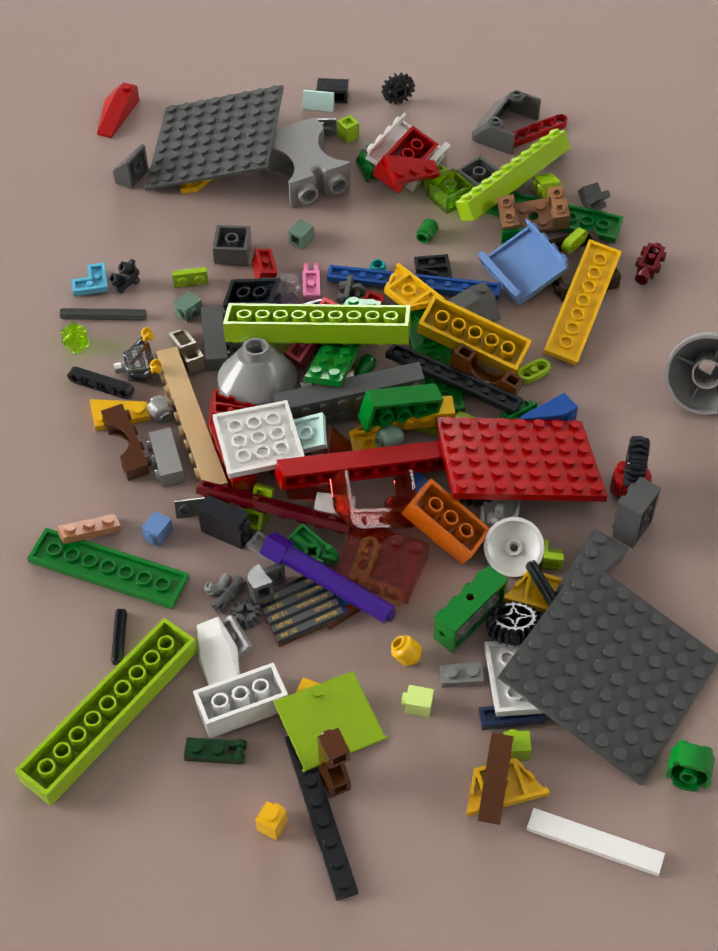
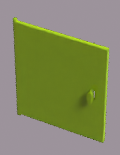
M354 671L273 702L304 768L302 769L303 772L319 766L317 736H320L322 732L328 729L339 728L350 749V753L388 738L387 735H384Z

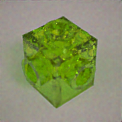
M74 321L60 331L63 345L75 354L89 345L86 328Z

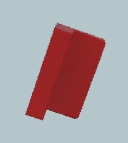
M272 249L254 250L252 268L255 279L277 277Z

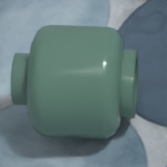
M395 425L380 428L375 437V444L378 448L402 445L404 441L403 431Z

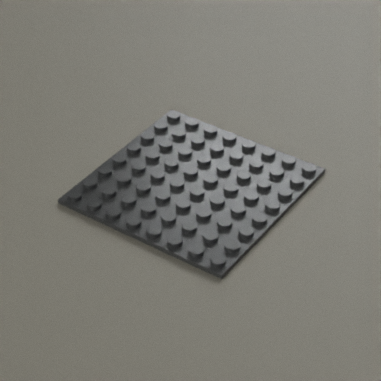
M274 85L269 88H259L253 91H244L238 94H228L227 96L213 97L212 99L166 107L145 190H154L269 169L284 86Z
M585 557L497 678L640 785L718 664V654Z

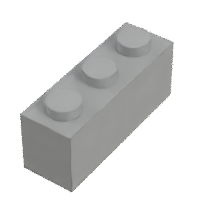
M171 428L149 432L150 440L146 442L148 451H153V455H150L152 465L157 466V469L154 470L157 481L161 480L162 487L185 482Z

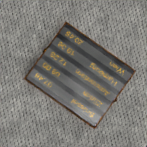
M305 576L273 589L274 598L258 603L279 647L325 628L332 622L347 618L336 595Z

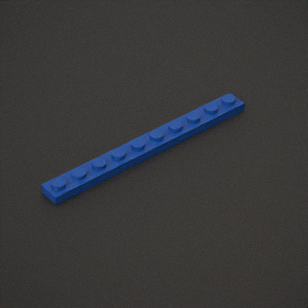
M330 265L327 282L339 283L347 281V276L353 274V281L356 284L361 283L362 286L384 288L394 271ZM414 274L438 294L456 296L471 286L485 282L494 293L495 299L499 300L501 283Z

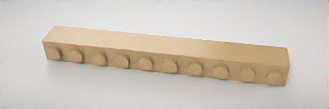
M177 346L156 351L157 359L162 363L160 366L162 372L159 373L161 383L165 382V394L170 396L169 401L175 409V412H173L175 422L180 423V426H178L180 436L185 437V440H183L185 450L190 451V454H188L190 464L195 465V468H193L195 478L200 479V482L205 480L228 486L226 476Z

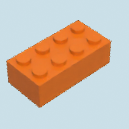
M432 478L418 491L401 513L461 565L474 555L485 540L490 529L459 501L452 499V495Z

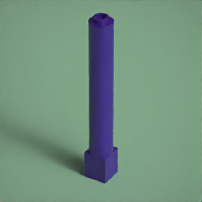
M273 532L266 536L259 552L261 555L278 565L285 564L383 624L392 622L396 615L394 605L294 547V542L279 533Z

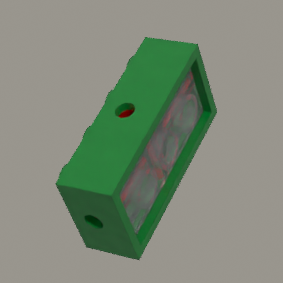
M491 566L480 570L471 583L468 582L464 585L458 596H453L448 605L435 614L434 639L453 653L487 619L491 608L496 607L497 604L502 605L504 603L502 601L507 591L508 579Z

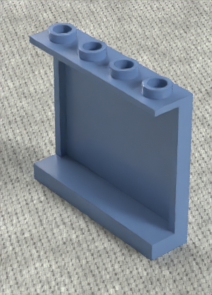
M528 219L525 220L526 228L493 252L486 255L482 251L478 254L482 266L498 283H501L500 286L518 306L525 303L570 270L568 266L569 260L564 253L560 254L558 247L554 243L551 244L545 233L541 234L538 226L534 222L531 223Z

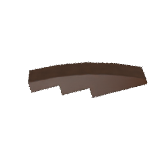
M491 733L478 821L500 825L514 736Z

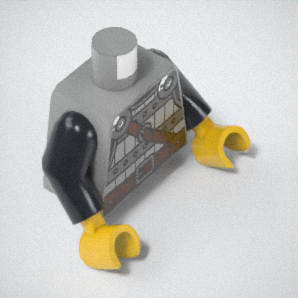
M148 327L142 329L141 335L143 337H140L128 350L122 352L124 362L113 364L115 374L126 372L130 382L146 383L148 380L158 379L157 373L162 372L160 367L162 363L158 359L153 358L149 342L147 343V340L151 341L154 339V334Z

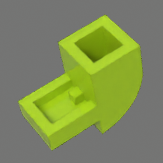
M260 483L254 485L253 493L270 498L274 496L275 488ZM253 508L245 509V511L249 512L251 528L259 531L266 526L272 514L260 513L257 509Z

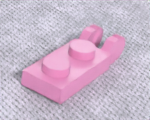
M318 262L314 263V270H309L308 264L304 263V271H302L303 300L320 299V270H318Z

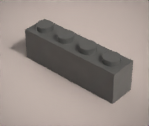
M222 305L201 307L207 372L219 371L222 364L231 357V352L227 351L230 348V343L225 342L223 322L226 312H222Z

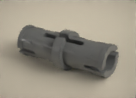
M237 576L228 587L222 590V594L211 604V607H216L214 610L221 613L231 601L237 598L236 595L247 585V582H242L244 579L241 576Z

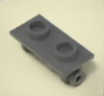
M205 498L178 499V501H174L177 519L198 516L197 509Z

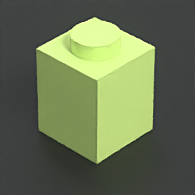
M409 685L408 691L403 692L401 705H405L404 713L430 718L434 689Z

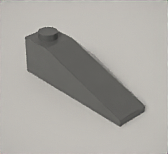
M485 282L471 286L448 300L492 322L500 320L494 293Z

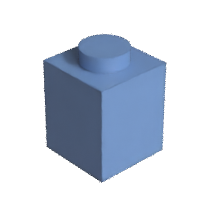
M154 511L141 527L143 538L147 543L160 547L173 531L171 519Z

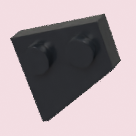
M448 254L414 257L416 274L453 278Z

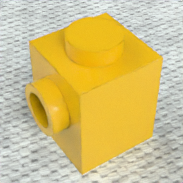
M267 801L255 819L257 831L277 840L288 822L285 808L278 803L272 804Z

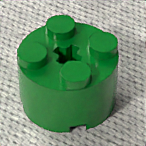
M686 740L678 741L677 745L670 750L666 778L668 780L670 778L675 787L685 791L695 792L701 787H704V790L709 788L715 763L713 750L708 746L692 744Z

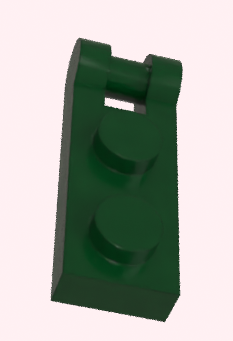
M187 737L184 761L241 765L245 762L244 750L247 748V741L243 739L221 740ZM235 750V753L229 754V751Z

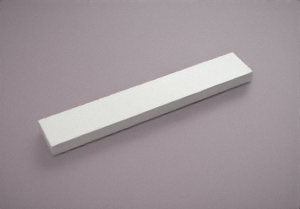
M536 808L532 810L526 831L655 876L660 874L665 855L661 851Z

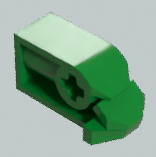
M304 523L287 537V539L295 543L294 547L326 566L335 565L339 560V555L335 549Z

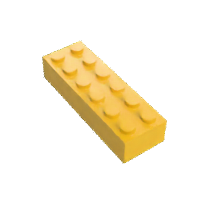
M435 294L422 315L417 328V333L453 350H456L461 343L477 351L480 363L501 373L509 370L517 374L532 343V340Z

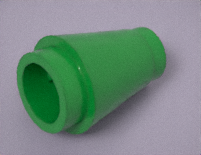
M367 353L361 356L354 376L370 373L376 367L377 360Z

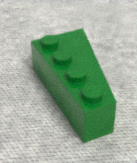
M436 383L366 390L358 418L365 433H368L374 427L380 426V428H384L392 422L404 423L410 417L418 419L439 413L444 399Z

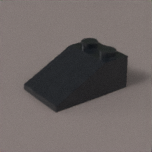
M232 279L223 303L225 312L229 303L274 304L281 279Z

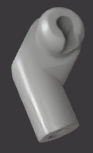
M223 573L217 584L212 582L206 583L204 586L206 594L209 596L221 594L222 590L228 587L232 577L227 573Z

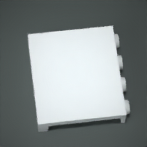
M403 113L400 117L397 116L393 125H389L385 129L384 134H380L375 143H371L368 146L366 160L376 166L383 155L412 127L404 121L406 113ZM447 142L442 146L438 145L434 155L429 160H434L436 165H438L447 155L451 145ZM423 180L410 182L406 188L413 192Z

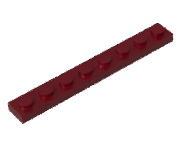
M201 480L196 488V494H200L204 498L209 495L228 504H238L241 508L257 509L260 513H272L279 518H291L298 523H310L317 528H329L340 534H348L352 526L353 519L205 480Z

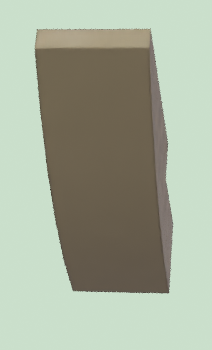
M185 328L168 333L173 346H177L183 364L189 374L207 368L204 356L199 351L196 341Z

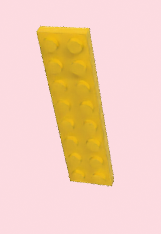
M589 239L544 348V354L577 366L622 251Z

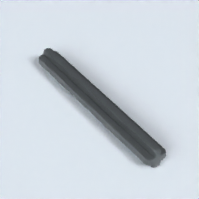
M61 308L59 312L60 318L145 320L147 317L145 309Z

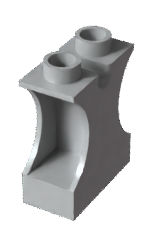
M316 117L276 130L269 169L265 171L281 175L289 180L291 208L314 202L318 197L317 190L323 191L328 196L342 193L345 189L350 188L349 161L338 160L325 154L324 128Z

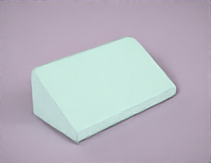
M303 90V109L333 112L335 105L334 92Z

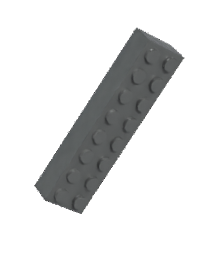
M420 362L347 377L341 387L316 384L275 393L273 397L275 402L288 401L293 420L323 412L327 425L358 417L366 390L425 384V379Z

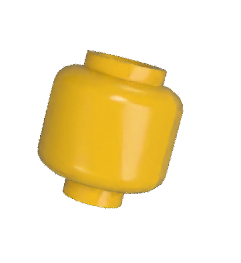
M399 636L392 642L391 654L400 664L407 667L415 665L420 661L422 647L411 636Z

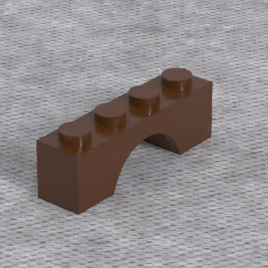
M463 343L453 352L449 362V366L516 396L525 380L509 370L503 374H495L488 371L480 363L477 351Z
M123 404L102 410V420L108 434L122 437L129 444L127 450L120 456L121 466L127 480L130 481L150 474L149 466H151L148 455L144 456V445L142 440H138L136 437L138 432L135 424L131 425L130 423L132 418L129 410H125Z
M339 728L328 729L322 732L320 736H317L320 777L330 798H333L351 790V780L344 764L350 761V749Z

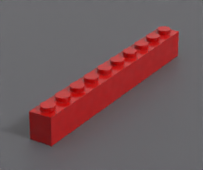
M438 440L278 459L276 461L275 476L280 489L288 490L446 469Z

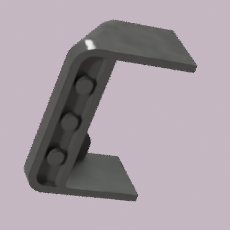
M519 90L510 92L496 101L472 131V140L512 155L515 133L502 129V120L509 111L538 120L541 98Z

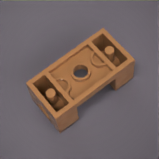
M564 185L547 188V198L515 203L514 194L497 197L501 231L527 227L526 219L531 223L534 222L538 226L540 233L570 228V213ZM532 214H536L538 218L536 220L529 219V216Z

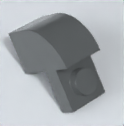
M598 182L583 186L578 190L580 200L585 208L599 210L607 207L606 199L611 196L609 190L601 192Z
M258 564L250 569L247 575L249 595L255 604L274 598L273 586L286 582L283 564H274L265 568Z

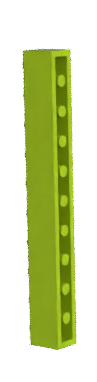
M551 130L547 136L541 137L540 141L532 144L528 150L522 151L521 155L511 159L510 163L501 167L502 169L492 173V176L484 179L480 185L473 187L472 191L462 195L461 199L455 202L461 221L476 220L497 204V197L509 195L569 150L570 144L566 130Z

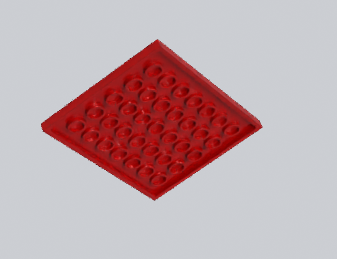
M447 416L436 417L435 419L452 499L606 502L608 495L582 421Z

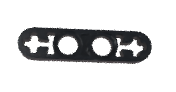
M72 367L67 374L68 379L75 384L122 399H130L135 390L131 384L80 367Z

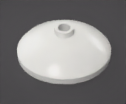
M508 517L496 522L489 529L484 541V553L490 566L500 574L508 577H520L527 572L525 567L527 562L535 560L538 565L540 564L544 554V540L541 532L532 522L520 517ZM511 545H517L518 550L516 552L511 551Z

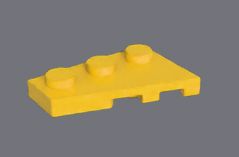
M89 399L96 431L106 429L101 411L119 404H123L124 409L129 410L132 418L130 420L131 424L151 420L147 409V402Z

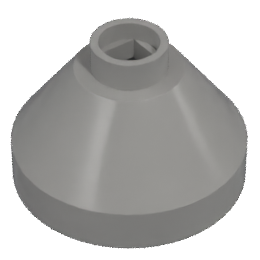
M702 332L685 338L673 349L667 361L665 380L668 391L675 402L692 413L701 415L718 414V333ZM712 362L716 365L712 372H707L699 368L700 364Z
M262 338L246 340L243 346L222 364L217 376L219 394L226 397L232 395L239 402L245 404L247 401L257 406L274 403L273 394L298 388L297 369L293 362L268 345L267 341Z

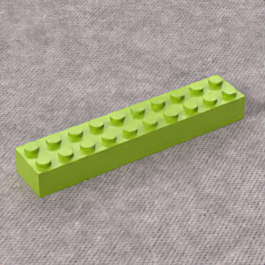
M229 303L223 328L225 342L232 343L245 342L251 338H262L271 344L340 343L344 345L409 344L411 310L410 305Z
M163 618L14 770L19 782L49 806H52L198 652L196 639L166 618Z

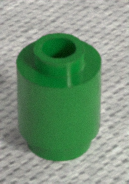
M425 219L417 230V240L423 244L430 242L439 229L437 222L433 219Z

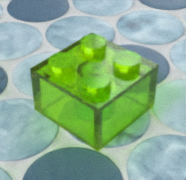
M452 168L440 174L438 178L427 181V197L448 214L457 209L455 202L461 199L462 195L472 191L471 189L474 186Z

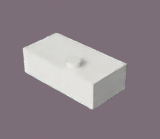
M274 662L193 691L196 706L209 739L278 714L273 702L288 696Z

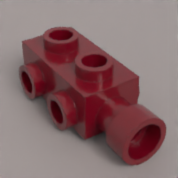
M649 242L647 246H643L641 251L642 257H638L635 267H638L635 281L638 284L646 285L649 279L654 278L655 273H659L662 265L661 262L665 261L667 252H664L665 247L660 243Z

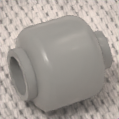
M156 395L150 399L147 406L150 415L156 422L166 423L173 418L175 409L167 396Z

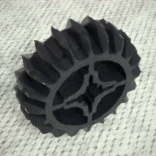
M632 436L630 438L623 474L624 486L629 487L632 482L636 483L639 477L645 479L650 449L649 438H644V436Z
M512 601V603L504 602L503 605L497 604L496 607L491 608V611L488 612L486 621L488 636L492 637L493 641H498L499 645L506 644L507 647L513 645L516 648L517 645L523 643L540 620V613L534 607L530 608L529 604L522 605L521 602L514 603Z

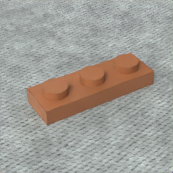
M115 514L60 525L57 526L63 544L121 532V525Z

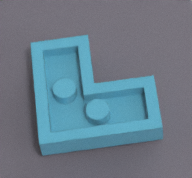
M104 262L87 265L89 277L71 279L74 296L108 292Z

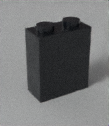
M206 496L197 509L201 532L242 549L252 538L249 512L212 496Z

